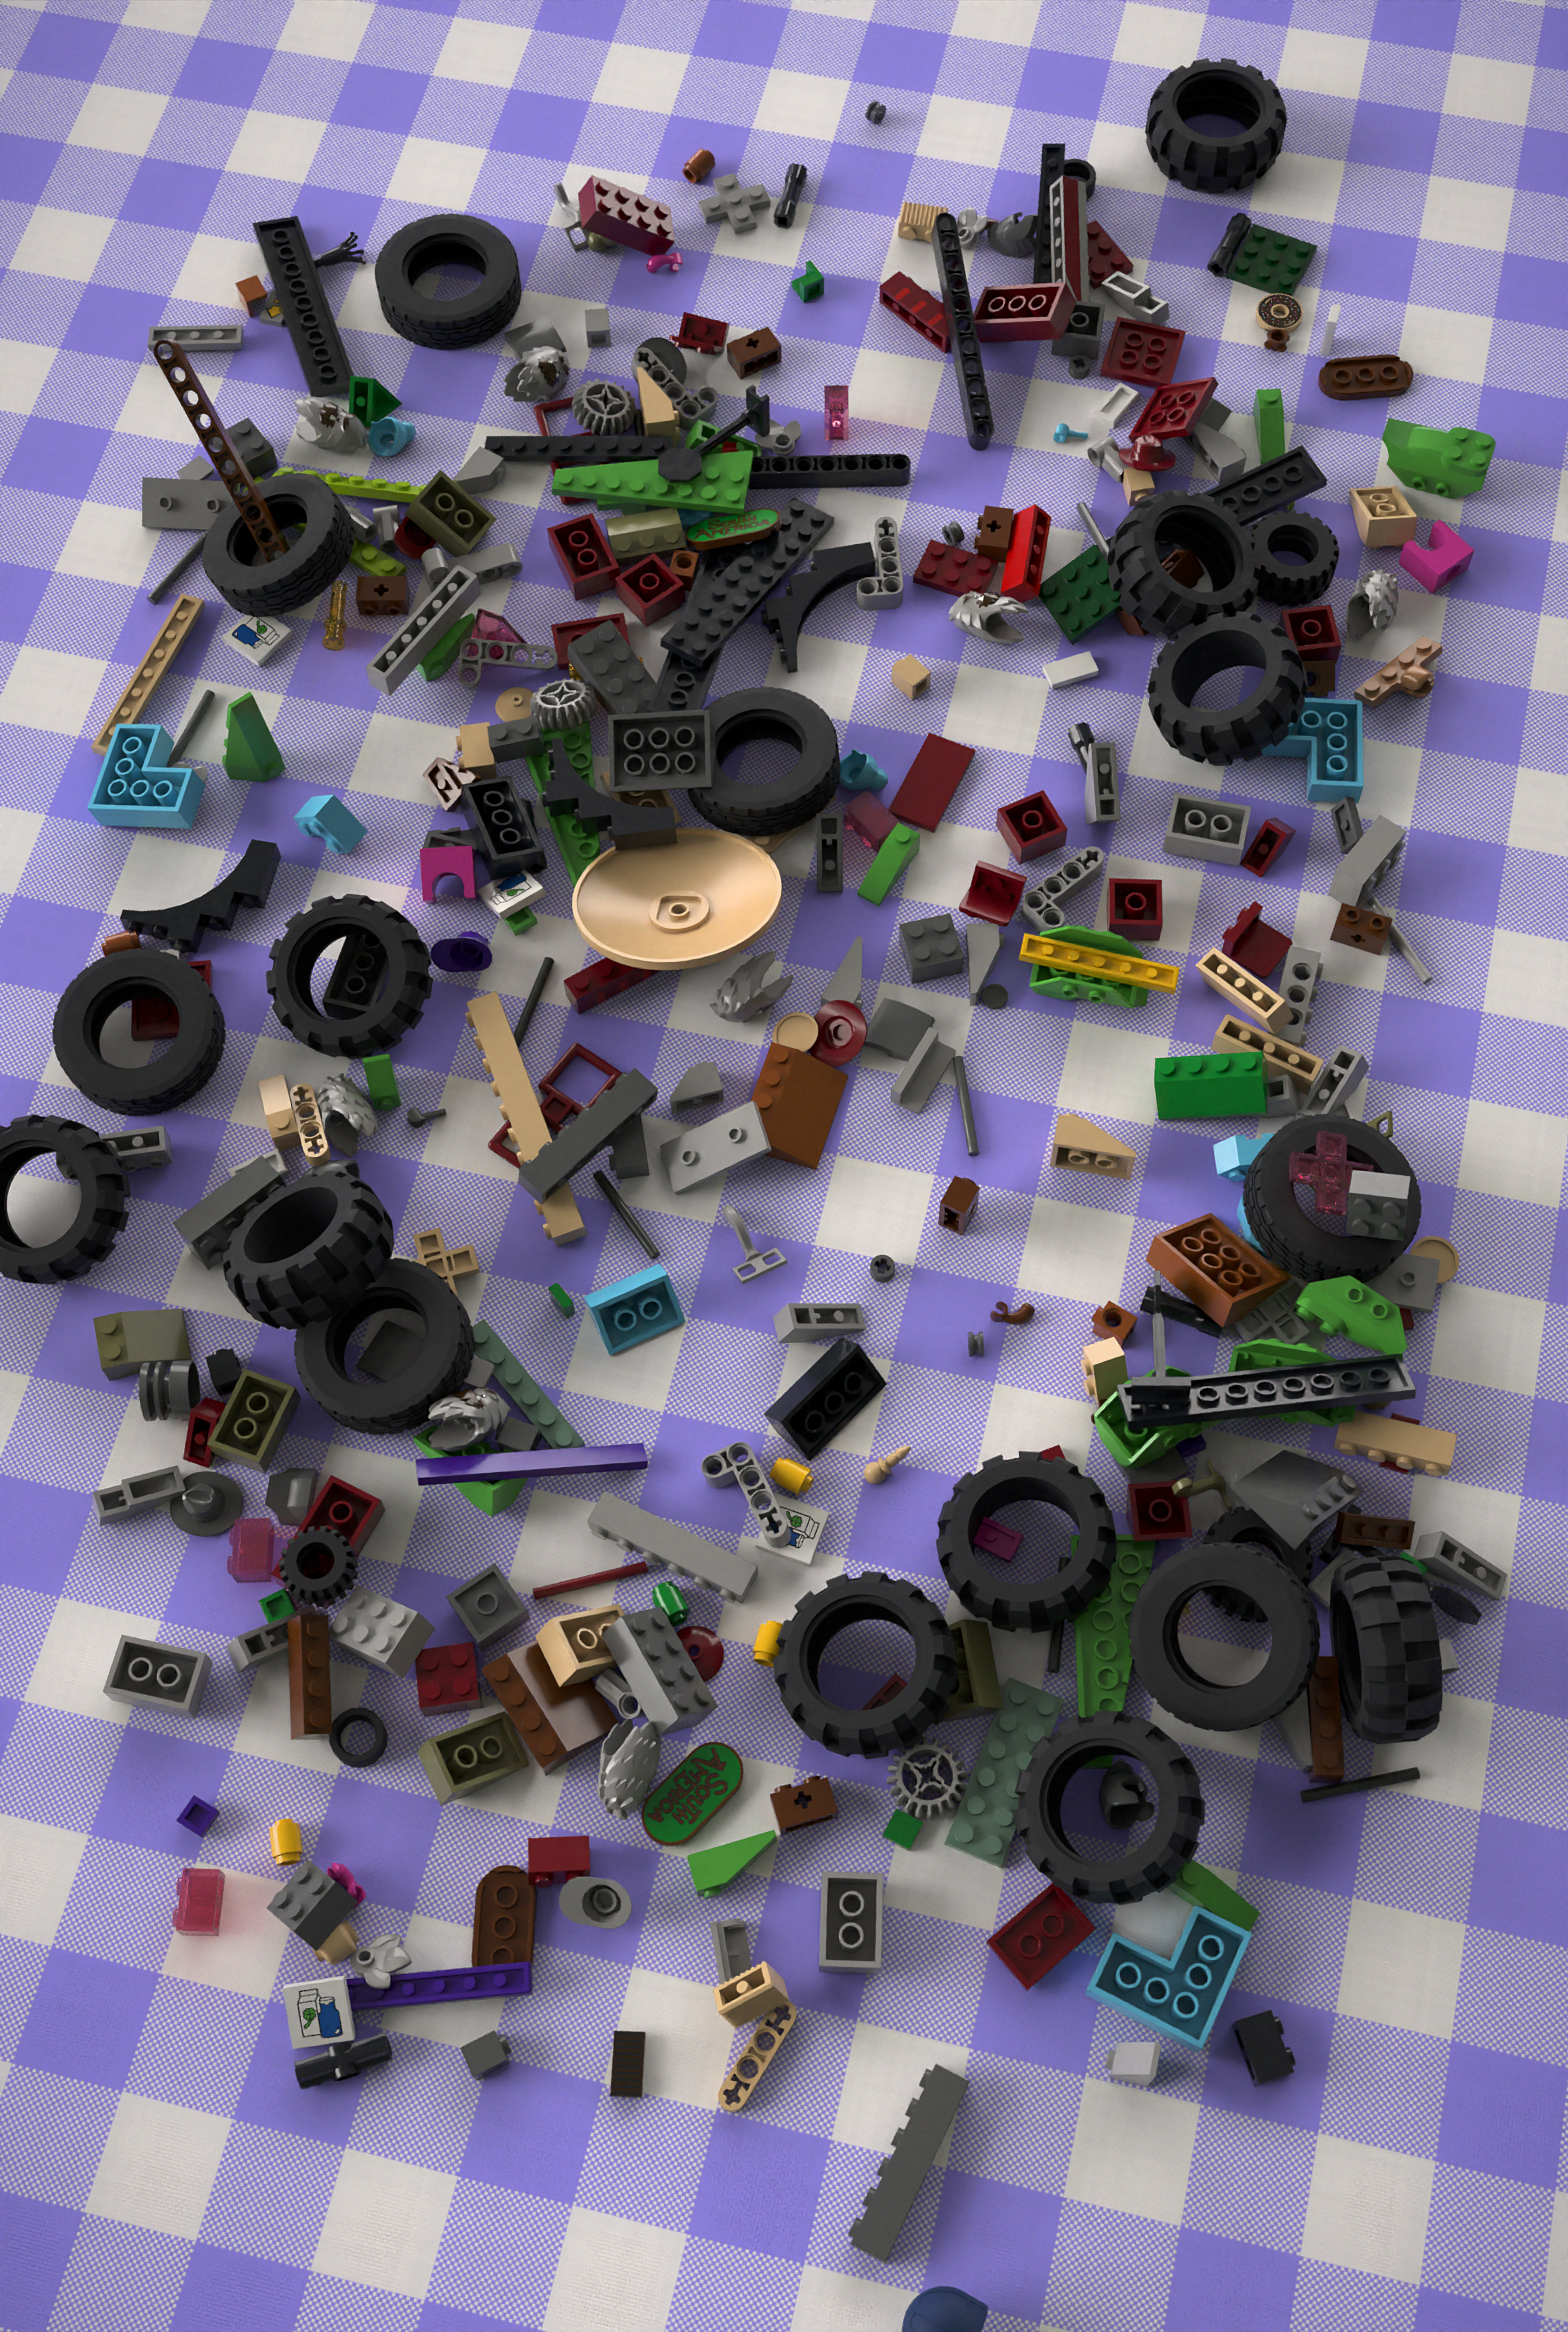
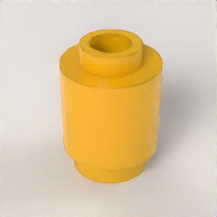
M781 1457L775 1462L769 1476L775 1480V1484L797 1495H800L802 1492L807 1493L814 1481V1477L811 1476V1469L789 1458L783 1459Z
M767 1621L766 1624L759 1626L753 1648L754 1661L756 1663L774 1667L773 1659L779 1655L780 1648L776 1641L783 1624Z
M293 1819L275 1821V1826L271 1827L269 1832L272 1857L276 1859L277 1866H287L301 1862L300 1855L303 1854L300 1824L293 1823Z

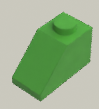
M390 1054L363 1058L370 1096L375 1110L388 1111L396 1106H402L398 1080Z

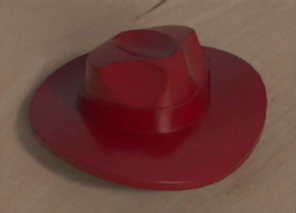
M1143 434L1136 439L1132 448H1122L1119 450V457L1123 463L1141 471H1167L1173 468L1176 462L1174 453L1163 449L1162 440L1151 434Z
M834 1000L825 1004L815 1014L814 1019L818 1025V1036L813 1046L808 1049L811 1056L831 1067L844 1065L856 1057L863 1048L867 1038V1023L860 1009L849 1001Z

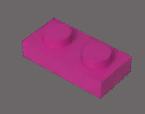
M984 1517L974 1539V1544L986 1552L1011 1563L1024 1537Z

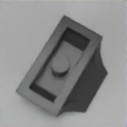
M288 1468L285 1472L270 1475L265 1505L277 1515L281 1525L300 1526L313 1506L318 1477L317 1469Z

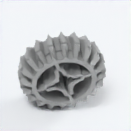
M596 378L593 383L588 380L586 384H581L574 394L572 401L573 417L577 419V425H583L584 431L591 430L592 435L599 433L601 436H604V434L613 436L615 433L620 436L622 432H627L634 422L636 413L635 399L631 397L630 391L624 390V385L617 386L616 381L609 383L605 379L604 382H601Z
M564 678L563 681L556 680L552 684L547 683L546 687L538 688V692L533 693V697L530 699L531 715L537 716L541 727L546 730L551 728L552 731L557 729L563 731L565 728L572 729L576 725L581 726L582 722L590 721V717L595 716V711L598 710L597 696L594 688L591 687L590 683L584 682L581 679L576 681L575 678L571 680Z
M924 1737L921 1740V1746H918L916 1743L910 1747L911 1750H905L901 1746L899 1750L903 1757L893 1754L892 1760L897 1765H888L887 1769L888 1772L894 1774L887 1777V1784L896 1785L889 1790L890 1796L900 1794L895 1800V1804L900 1806L906 1802L907 1805L904 1812L909 1814L912 1808H915V1817L920 1819L922 1811H927L928 1820L933 1819V1810H937L938 1815L943 1817L945 1815L944 1805L948 1810L953 1811L955 1805L952 1800L961 1802L963 1798L957 1791H966L967 1785L960 1781L967 1779L968 1773L958 1771L965 1766L964 1760L954 1762L959 1752L954 1750L948 1754L950 1744L946 1742L942 1748H939L938 1738L933 1739L932 1745H927V1738ZM921 1756L934 1757L925 1765L910 1762ZM942 1762L951 1773V1787L944 1783L945 1780L938 1774ZM904 1769L910 1773L909 1776L917 1783L912 1794L908 1792L902 1780ZM933 1769V1782L924 1783L921 1787V1774L924 1773L926 1775V1772L930 1773ZM929 1791L944 1794L935 1800L920 1799Z

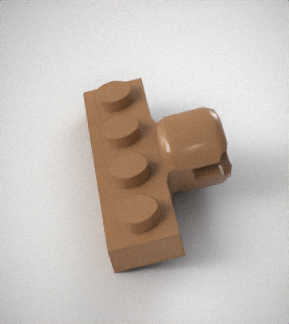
M1422 636L1354 690L1355 699L1375 708L1397 690H1402L1415 699L1425 698L1431 692L1435 683L1433 679L1434 674L1424 667L1442 654V645Z

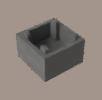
M495 1563L446 1596L450 1606L482 1652L531 1619L527 1608Z

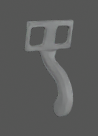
M560 182L554 184L553 189L559 205L565 213L575 218V223L564 229L575 251L588 245V236L592 232L582 229L580 208L570 203L564 186ZM575 228H580L585 237V241L578 245L574 244L570 236V231Z
M731 1205L723 1208V1215L731 1223L746 1256L745 1263L732 1268L742 1284L787 1264V1260L777 1248L764 1254L758 1252L754 1248L749 1233L737 1210ZM774 1255L780 1257L779 1261L771 1265H766L764 1262L765 1259ZM749 1267H754L756 1272L746 1277H742L739 1274L740 1271Z

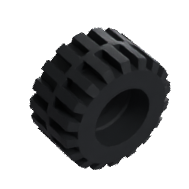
M312 1526L308 1527L309 1532L305 1534L300 1530L296 1533L298 1538L295 1540L290 1538L287 1541L289 1548L282 1549L281 1555L284 1559L279 1560V1567L282 1570L280 1572L281 1577L294 1597L299 1601L303 1600L306 1605L312 1606V1603H315L317 1607H324V1602L327 1601L330 1605L336 1604L335 1598L340 1597L344 1599L347 1596L345 1590H352L354 1587L352 1580L358 1577L356 1570L358 1561L347 1539L344 1536H340L339 1532L335 1529H332L330 1532L327 1527L320 1526V1530L317 1531ZM328 1554L335 1557L334 1566L326 1576L320 1579L304 1577L305 1565L314 1556Z

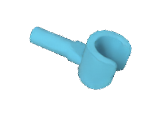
M1061 423L1057 426L1053 439L1059 443L1065 442L1067 436L1087 439L1088 433L1069 430L1066 424Z

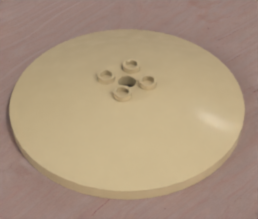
M676 828L677 843L616 851L614 846L597 857L582 873L573 892L572 909L575 924L583 939L594 950L621 964L650 970H680L712 964L729 958L749 947L771 927L782 904L783 895L779 870L764 850L743 837L708 828Z

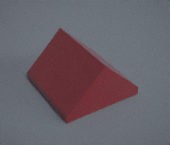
M1179 1480L1128 1484L1126 1519L1134 1542L1193 1537L1188 1497H1175L1172 1491V1486Z

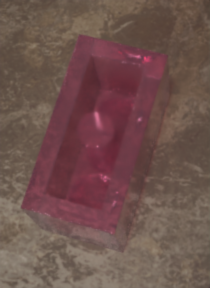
M848 385L824 386L825 440H848Z
M867 790L844 807L843 822L847 829L851 832L855 831L861 837L864 845L868 848L872 847L877 853H879L883 843L897 823L901 824Z
M270 1518L235 1519L234 1528H231L229 1532V1542L233 1546L232 1556L228 1557L227 1570L237 1583L271 1582L275 1526Z
M183 1868L182 1877H178L176 1883V1894L180 1896L179 1906L174 1909L172 1917L173 1926L176 1927V1931L181 1935L219 1936L225 1874L220 1869Z

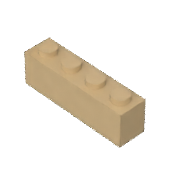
M1215 947L1195 965L1206 984L1274 1036L1294 1018L1282 997Z
M1226 1014L1215 1033L1211 1047L1212 1050L1220 1054L1263 1051L1268 1064V1077L1273 1078L1288 1074L1299 1088V1092L1307 1096L1316 1082L1324 1063L1323 1059L1229 1014Z
M1355 1410L1353 1422H1344L1338 1425L1334 1449H1338L1345 1455L1354 1456L1359 1454L1367 1456L1368 1459L1374 1462H1384L1386 1459L1389 1462L1396 1463L1398 1467L1403 1469L1418 1468L1425 1470L1427 1474L1441 1476L1442 1474L1448 1475L1457 1434Z

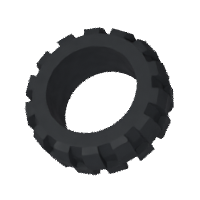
M1237 611L1235 617H1228L1224 612L1206 616L1207 622L1198 626L1191 623L1178 632L1179 639L1173 644L1167 642L1157 657L1159 667H1153L1150 676L1148 705L1162 736L1170 747L1179 751L1180 755L1202 764L1207 758L1209 763L1214 766H1232L1235 759L1243 758L1245 762L1262 756V749L1270 744L1276 747L1288 736L1289 723H1297L1305 704L1304 697L1308 688L1307 674L1294 642L1288 638L1286 631L1266 618L1262 621L1255 614ZM1236 666H1254L1266 670L1258 688L1240 704L1224 711L1212 713L1198 712L1190 709L1191 701L1197 690L1205 681L1220 671Z
M326 1171L321 1176L312 1173L297 1178L295 1183L287 1187L281 1186L268 1195L269 1198L259 1206L255 1205L242 1218L244 1222L241 1226L232 1231L226 1242L228 1251L223 1253V1269L225 1280L228 1282V1288L247 1313L251 1314L255 1320L277 1329L281 1326L288 1330L305 1328L309 1322L316 1321L321 1323L335 1316L336 1311L347 1304L351 1306L365 1294L364 1290L370 1283L377 1282L386 1269L384 1261L392 1257L394 1248L393 1225L385 1207L371 1187L362 1180L341 1171Z
M1019 1451V1458L1004 1460L1001 1454L982 1462V1470L975 1475L967 1472L953 1487L954 1495L950 1501L943 1503L937 1522L939 1527V1538L936 1540L938 1557L950 1590L955 1592L961 1605L976 1618L984 1617L991 1621L993 1627L1014 1633L1017 1628H1031L1033 1634L1054 1630L1053 1624L1065 1619L1070 1623L1089 1611L1088 1604L1094 1597L1102 1596L1111 1580L1110 1572L1112 1565L1116 1562L1117 1538L1112 1511L1109 1510L1106 1504L1104 1493L1091 1477H1084L1079 1473L1078 1466L1059 1456L1055 1457L1052 1461L1042 1458L1041 1452ZM1022 1500H1038L1055 1505L1066 1512L1080 1530L1077 1550L1068 1565L1054 1577L1030 1585H1017L1001 1581L986 1572L975 1559L974 1539L984 1517L989 1518L1003 1506Z

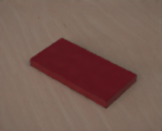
M929 732L888 809V815L935 833L975 756V750Z

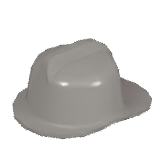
M577 1877L568 1881L562 1887L559 1895V1906L563 1914L570 1921L582 1925L615 1929L622 1926L629 1919L632 1911V1903L628 1892L612 1879Z

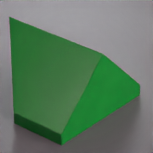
M350 376L349 413L355 414L365 427H372L371 422L380 421L402 405L375 378Z

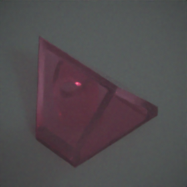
M481 608L478 609L472 638L528 644L503 616ZM470 645L467 656L475 657L479 652L478 648ZM496 647L490 650L489 655L492 659L499 660L503 657L504 653L500 648Z

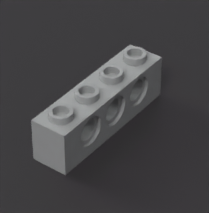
M1290 945L1277 994L1286 1001L1294 1017L1290 1022L1295 1025L1286 1024L1275 1037L1296 1047H1304L1308 1031L1303 1030L1304 1023H1310L1313 1009L1308 1008L1310 1001H1315L1318 986L1314 985L1315 978L1320 979L1324 964L1319 963L1320 952ZM1296 977H1303L1305 980H1299ZM1291 999H1297L1300 1003H1295Z

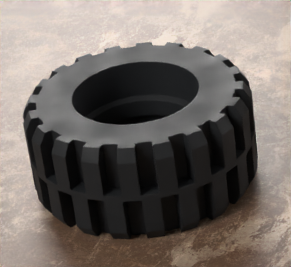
M1289 510L1288 513L1277 511L1274 512L1273 516L1271 514L1264 516L1250 530L1255 541L1253 553L1260 556L1261 571L1256 595L1263 596V600L1269 603L1273 601L1279 606L1289 604L1290 607L1298 606L1299 603L1305 605L1311 603L1312 599L1316 600L1321 597L1331 584L1339 557L1338 541L1335 535H1331L1332 530L1327 525H1322V520L1317 517L1315 519L1310 517L1309 513L1303 512V514L1296 513L1297 510ZM1277 551L1294 552L1302 556L1308 564L1302 566L1285 565L1277 561L1271 553Z
M1244 1506L1235 1508L1232 1514L1226 1512L1221 1515L1218 1522H1214L1202 1542V1545L1219 1542H1257L1271 1549L1277 1558L1298 1576L1299 1581L1303 1582L1305 1587L1310 1582L1313 1556L1309 1555L1311 1550L1309 1540L1294 1550L1251 1507L1250 1510H1245ZM1214 1585L1203 1589L1205 1595H1212L1211 1603L1216 1608L1222 1605L1226 1608L1224 1614L1231 1618L1235 1613L1241 1615L1240 1621L1250 1622L1251 1618H1256L1258 1623L1267 1622L1268 1620L1260 1605L1251 1596L1239 1589L1223 1585Z

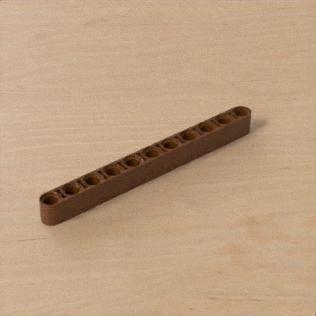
M174 339L158 341L153 348V353L267 563L276 560L274 556L275 551H281L285 554L291 549L181 346ZM165 344L172 348V356L170 358H167L162 352ZM178 367L185 372V379L183 381L178 380L175 376V370ZM189 391L197 394L198 401L196 404H192L188 400ZM202 414H206L210 418L211 424L209 427L201 424L200 417ZM214 437L222 440V450H217L214 447ZM227 460L234 462L236 466L234 473L227 471L225 467ZM239 483H244L247 486L248 494L246 496L239 493ZM252 505L260 509L261 514L259 518L251 515L250 508ZM264 528L271 530L273 534L271 541L263 537L262 531Z

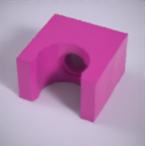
M1440 519L1433 524L1428 540L1429 547L1434 550H1424L1414 541L1409 540L1404 544L1399 559V564L1431 594H1434L1465 572L1474 553V549Z
M472 845L420 849L422 897L426 904L436 903V886L442 878L450 875L458 876L462 879L464 896L468 901H478L475 849Z

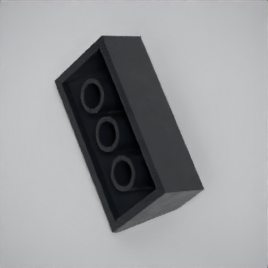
M511 776L462 784L460 807L491 880L516 876L543 854V849Z
M840 1338L764 1413V1416L786 1442L806 1460L811 1461L887 1383L859 1344Z

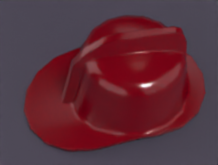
M407 516L404 517L394 535L395 545L404 556L411 559H422L423 553L432 549L436 543L432 537Z

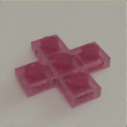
M1320 1131L1316 1135V1155L1293 1151L1289 1156V1181L1316 1186L1315 1212L1343 1216L1346 1213L1347 1191L1349 1192L1352 1171L1373 1172V1165L1347 1161V1135Z

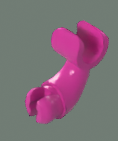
M679 253L661 254L651 257L646 267L650 273H656L660 267L669 264L670 270L677 272L679 270L678 264L682 265L683 261Z
M332 1863L333 1868L328 1867L327 1875L342 1885L358 1901L354 1906L357 1907L366 1898L364 1889L356 1884L352 1873L343 1864Z

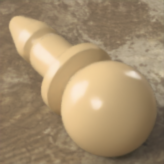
M907 1445L898 1448L895 1453L890 1454L885 1460L879 1457L878 1462L869 1463L864 1469L866 1481L875 1485L882 1483L886 1478V1474L892 1473L890 1467L903 1460L911 1450V1446Z

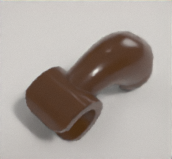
M1000 1301L996 1303V1308L1001 1310L1003 1314L991 1311L990 1316L995 1322L1004 1321L1013 1325H1023L1032 1319L1035 1308L1029 1303H1024L1019 1310L1009 1313L1008 1306Z

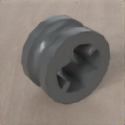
M876 100L872 101L866 110L865 118L869 121L872 120V123L876 125L879 124L885 116L886 106Z
M1084 355L1072 357L1069 362V375L1074 379L1086 378L1089 375L1090 360Z
M956 521L950 522L949 526L945 525L942 527L943 536L949 545L955 546L957 541L962 542L964 540L963 530Z
M878 1255L873 1258L870 1264L871 1277L875 1281L882 1283L888 1282L893 1278L895 1272L893 1259L887 1255ZM881 1264H886L889 1271L884 1270V1274L879 1273L876 1266L881 1267Z
M979 1331L976 1335L968 1332L969 1357H972L975 1353L979 1354V1356L984 1355L983 1331Z

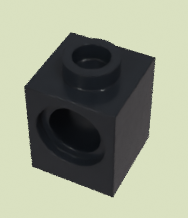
M233 1348L219 1349L213 1352L211 1356L205 1358L214 1388L219 1396H223L233 1392L242 1374V1370Z

